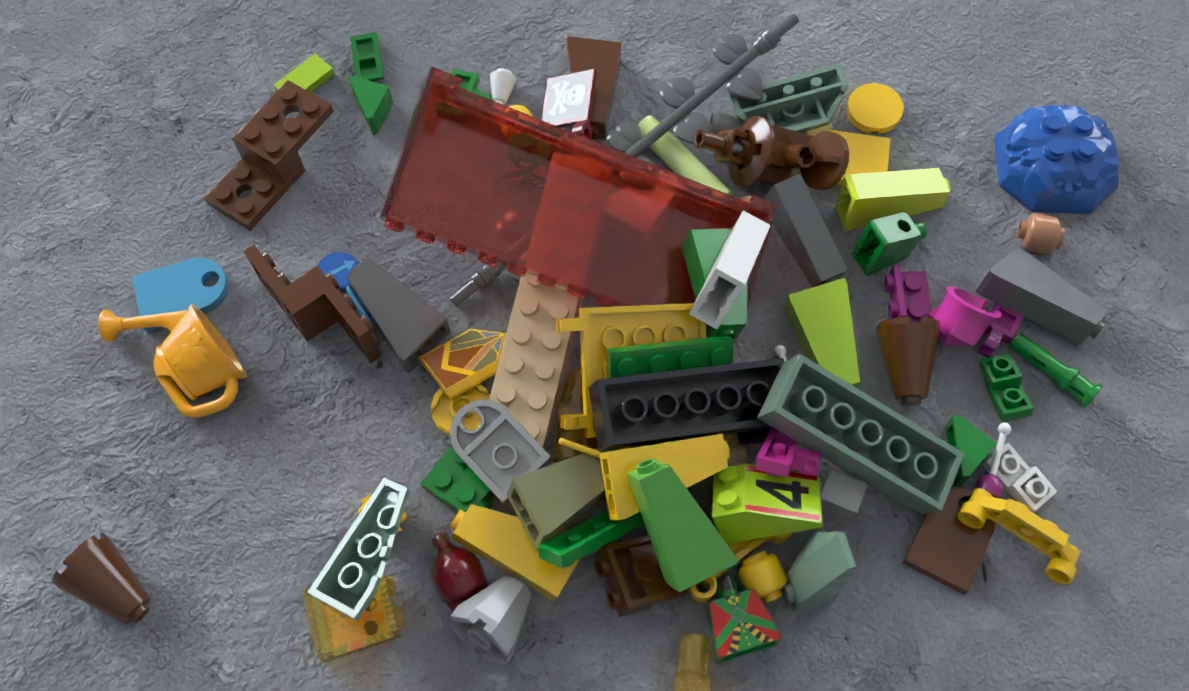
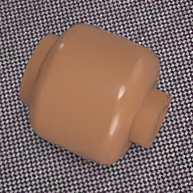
M1039 213L1031 214L1027 221L1021 220L1017 230V238L1021 239V245L1024 250L1044 255L1051 254L1055 249L1059 250L1065 236V227L1061 226V221L1057 217Z

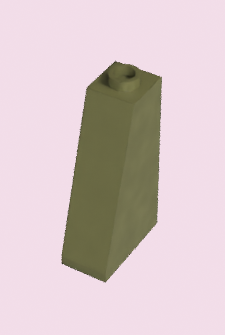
M582 453L512 479L506 495L536 551H538V545L563 533L606 498L599 458Z

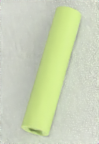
M652 115L645 117L638 124L642 138L660 123ZM669 131L649 147L714 212L720 211L731 201L733 192Z

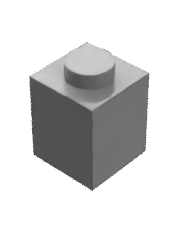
M830 470L826 479L820 477L822 511L852 523L858 513L868 484Z

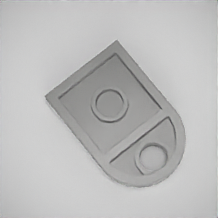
M477 400L468 403L457 412L452 421L450 438L454 450L503 503L509 500L506 494L513 478L541 469L552 459L527 430L503 406L496 402ZM470 413H478L481 417V424L475 430H467L464 424L465 418Z

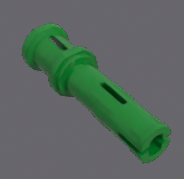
M1022 332L1009 346V348L1057 382V387H1059L1058 389L1061 392L1067 391L1078 399L1084 409L1103 388L1101 384L1095 385L1081 375L1079 368L1073 366L1069 368Z

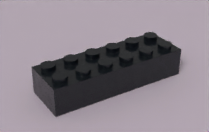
M784 358L597 379L589 387V394L599 452L723 434L724 436L770 430L773 427L758 419V415L780 371Z

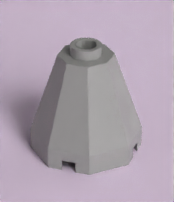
M504 576L458 605L450 615V620H453L450 623V628L465 646L472 651L475 650L476 645L484 649L486 652L481 657L487 661L506 665L515 652L531 602L532 594L529 591V585L517 576Z

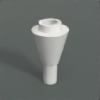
M503 68L490 73L493 102L490 118L493 120H498L503 112L504 104H506L517 82V78L513 73Z

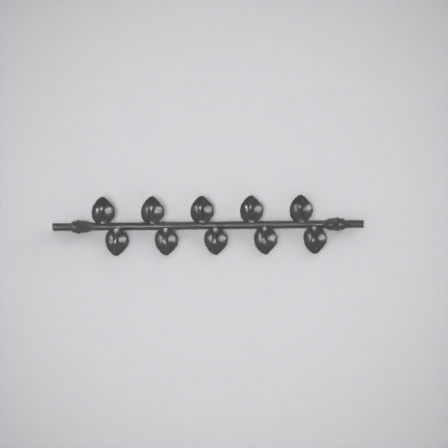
M792 13L774 29L764 30L748 50L744 38L737 34L724 35L714 40L712 43L713 54L720 62L729 66L697 93H695L691 80L685 77H676L663 82L660 86L661 98L668 106L676 110L643 138L639 126L632 121H622L611 125L606 132L607 141L614 150L623 153L611 163L612 177L619 172L620 180L632 189L640 191L655 189V169L653 163L649 159L638 156L672 127L677 138L690 144H694V137L699 129L709 132V123L706 116L692 111L726 82L728 91L734 96L749 101H761V75L757 70L744 67L756 57L776 48L777 44L781 41V37L799 22L798 17ZM509 212L498 218L496 222L498 236L503 242L512 246L496 260L490 261L481 268L474 270L475 273L470 276L471 280L449 298L456 307L478 289L483 290L486 286L489 287L506 266L510 277L516 282H520L528 251L526 249L529 247L533 232L531 222L525 213Z

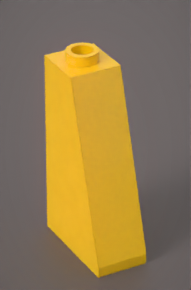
M723 434L599 453L609 520L626 519L640 512L627 473L637 469L636 465L644 460L657 459L671 466L686 488L727 468L730 451L728 443L723 438Z
M473 504L470 505L466 512L460 509L450 525L455 530L451 536L452 540L512 577H520L530 588L551 601H554L559 596L580 560L574 561L568 567L561 568L539 558L538 551L535 550L518 517Z

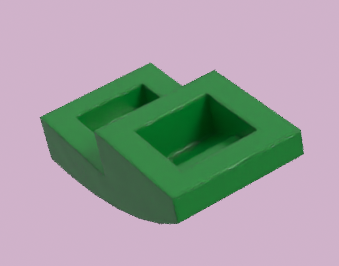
M377 32L350 36L356 77L369 81L384 79Z

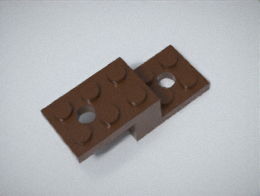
M287 80L232 138L241 159L204 198L207 205L251 231L306 171L298 150L334 112L332 105ZM291 112H299V115L295 118H286ZM247 190L253 191L250 197L239 198L242 192Z
M254 244L243 251L261 283L307 342L338 322L370 363L381 357L377 349V345L380 342L373 333L374 328L365 315L359 316L356 312L357 307L347 293L342 295L338 289L340 288L338 282L330 272L325 275L319 266H316L290 283L283 272L279 273L277 271L274 261L266 251L261 254Z

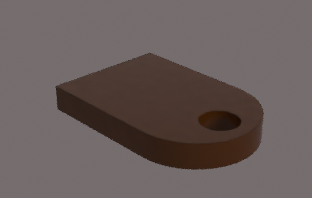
M951 488L942 511L925 514L903 564L965 595L971 586L992 538L995 522L986 519L983 527L980 529H974L963 524L957 516L960 511L958 501H969L973 491L966 488Z

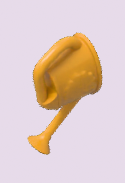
M191 304L188 308L189 310L131 318H120L110 310H103L99 316V330L106 342L115 341L118 334L127 329L164 327L171 331L165 341L156 348L153 360L156 378L176 408L184 416L199 418L217 413L229 407L235 400L238 393V379L247 378V373L222 334L195 304ZM225 385L224 394L220 398L197 406L190 405L178 388L179 386L192 401H195L199 396Z

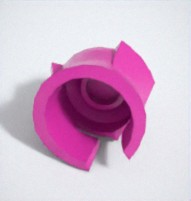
M949 286L946 289L942 304L931 311L929 315L933 319L940 321L939 340L944 342L947 347L974 346L985 329L992 322L999 319L1002 313L998 310L995 313L984 311L983 309L988 301L958 287Z

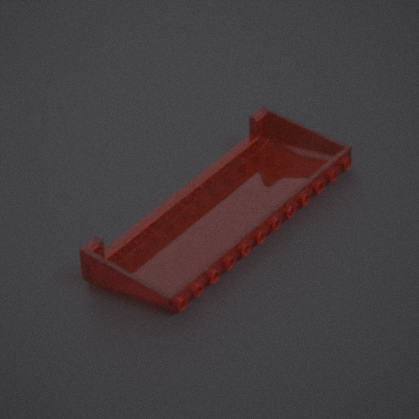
M431 67L423 80L379 218L385 221V228L399 233H403L404 229L416 233V239L429 244H434L435 240L447 244L446 249L456 254L465 255V252L477 255V261L490 266H495L496 262L508 266L507 271L509 273L525 277L526 273L536 276V282L542 285L555 287V284L567 288L566 293L580 298H584V295L596 298L595 303L604 307H613V305L695 303L696 301L681 247L690 230L732 229L741 213L745 211L770 225L748 277V307L777 211V204L752 194L740 199L462 89L460 88L462 78ZM738 337L733 340V344L737 343Z

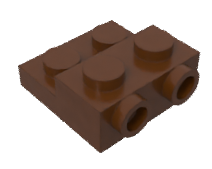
M649 535L607 544L597 554L598 558L595 560L596 572L600 578L606 579L609 587L606 593L608 605L612 610L617 609L619 617L648 610L655 604L681 598L687 593V589L679 593L666 584Z

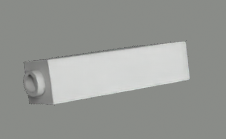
M745 211L741 213L689 315L718 329L747 282L770 228L769 224Z

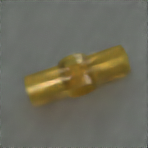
M582 369L569 371L567 376L564 401L560 402L556 426L558 433L553 454L554 462H560L583 453L563 446L558 442L560 438L584 446V428L565 430L560 428L559 415L583 414Z
M691 633L681 634L678 672H675L673 691H710V676H708L709 637Z

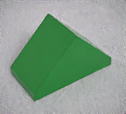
M356 76L349 77L353 95L372 135L378 134L394 104L389 86Z
M952 415L945 426L948 444L964 453L954 479L955 487H961L993 450L996 443L960 415Z

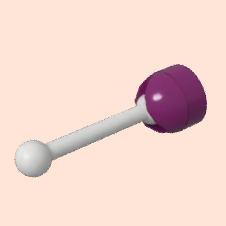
M1001 423L998 426L1000 435L990 473L980 477L975 486V489H984L992 497L999 499L1002 496L1003 484L996 474L1006 435L1011 432V426L1008 423Z

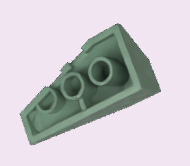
M383 478L307 593L327 608L350 621H358L378 591L410 494L408 488Z
M810 531L787 574L788 583L782 588L786 602L788 604L792 603L795 612L833 603L855 570L856 564L844 532Z

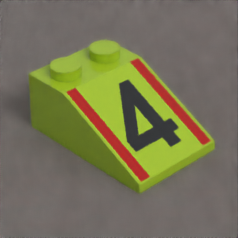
M746 463L728 466L713 475L712 518L719 534L729 544L822 528L823 518L819 475L800 474L799 471L791 470L788 477L772 476L765 471L755 469V465Z

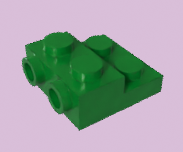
M453 446L420 483L422 488L456 514H458L460 509L466 512L471 504L489 509L490 501L495 496L489 487L456 453Z

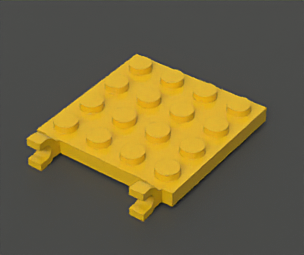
M694 303L579 308V318L555 319L556 332L580 331L583 414L559 415L560 428L565 430L584 428V437H596L589 387L597 379L607 378V348L706 338V323L689 315Z

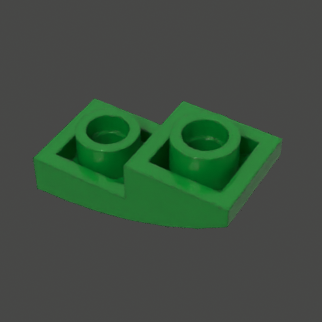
M1005 354L980 359L979 364L984 382L1001 422L1032 416L1034 407L1021 386L1023 376L1012 356Z

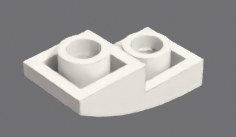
M1009 443L1004 444L996 476L1000 478L1003 488L1014 499L1026 505L1031 512H1035L1057 491L1036 466L1029 468ZM995 452L981 463L988 473H990Z

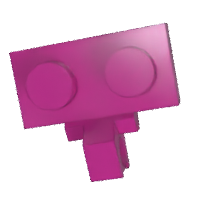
M771 428L756 458L755 469L765 471L772 476L788 477L792 468V470H798L800 474L817 476L821 465L822 452L801 448L799 442L777 429Z

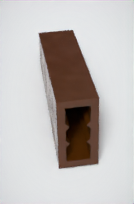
M567 36L569 73L572 74L591 69L597 71L590 124L592 139L606 140V132L621 64V42Z

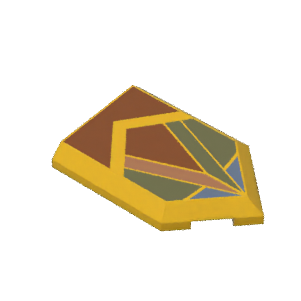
M468 329L419 356L418 359L448 398L452 400L496 374L506 333Z

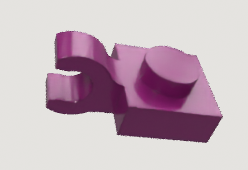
M995 303L990 312L995 313L998 310L1002 313V316L985 329V332L989 334L978 353L988 358L991 357L1001 340L1008 344L1010 343L1024 319V316Z

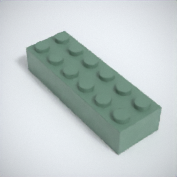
M801 354L783 362L758 415V419L810 450L822 452V457L920 515L942 511L964 456L962 451Z

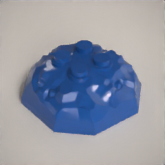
M1065 104L1063 106L1048 105L1027 108L995 136L999 187L1031 212L1090 214L1118 188L1119 158L1117 157V147L1112 132L1106 126V122L1098 116L1089 115L1080 107L1067 106Z

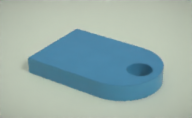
M207 258L185 260L132 277L140 316L189 310L188 308L191 304H195L206 314L216 309L224 301L229 288L227 276L221 266ZM209 278H219L216 285L212 287L205 286ZM149 327V328H144V329H145L146 332H148V331H151V330H154V329H158V328H161V327Z

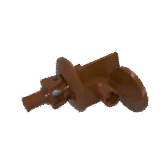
M759 116L747 119L739 129L721 130L719 134L699 129L694 137V146L714 151L715 161L728 164L731 179L735 185L743 188L755 186L759 181L775 185L801 174L808 187L820 191L827 190L839 183L849 163V148L846 140L840 134L825 131L818 133L816 136H811L772 125L766 118Z

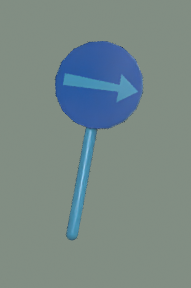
M335 252L325 256L317 266L325 275L329 272L333 275L340 286L338 289L346 290L361 316L365 315L374 328L373 322L351 289L347 278L353 267L358 264L357 260L345 252Z

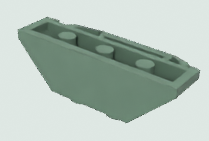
M839 63L762 85L761 101H749L736 97L733 94H730V99L737 119L743 123L751 117L759 116L766 118L772 125L802 133L830 124L848 90V82Z

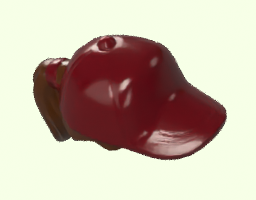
M438 532L431 539L433 547L438 549L432 566L431 578L442 599L454 612L458 605L479 593L488 585L483 567L475 553L466 548L452 545L450 543L451 537L447 532Z

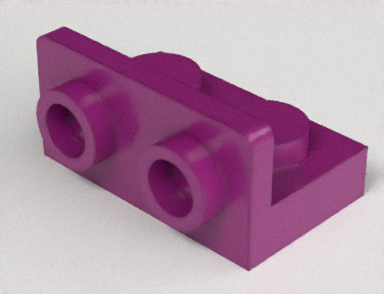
M893 264L889 275H885L884 279L885 292L890 293L891 299L888 303L889 319L910 317L911 321L921 323V317L933 318L929 315L932 308L926 271L901 272L900 264Z

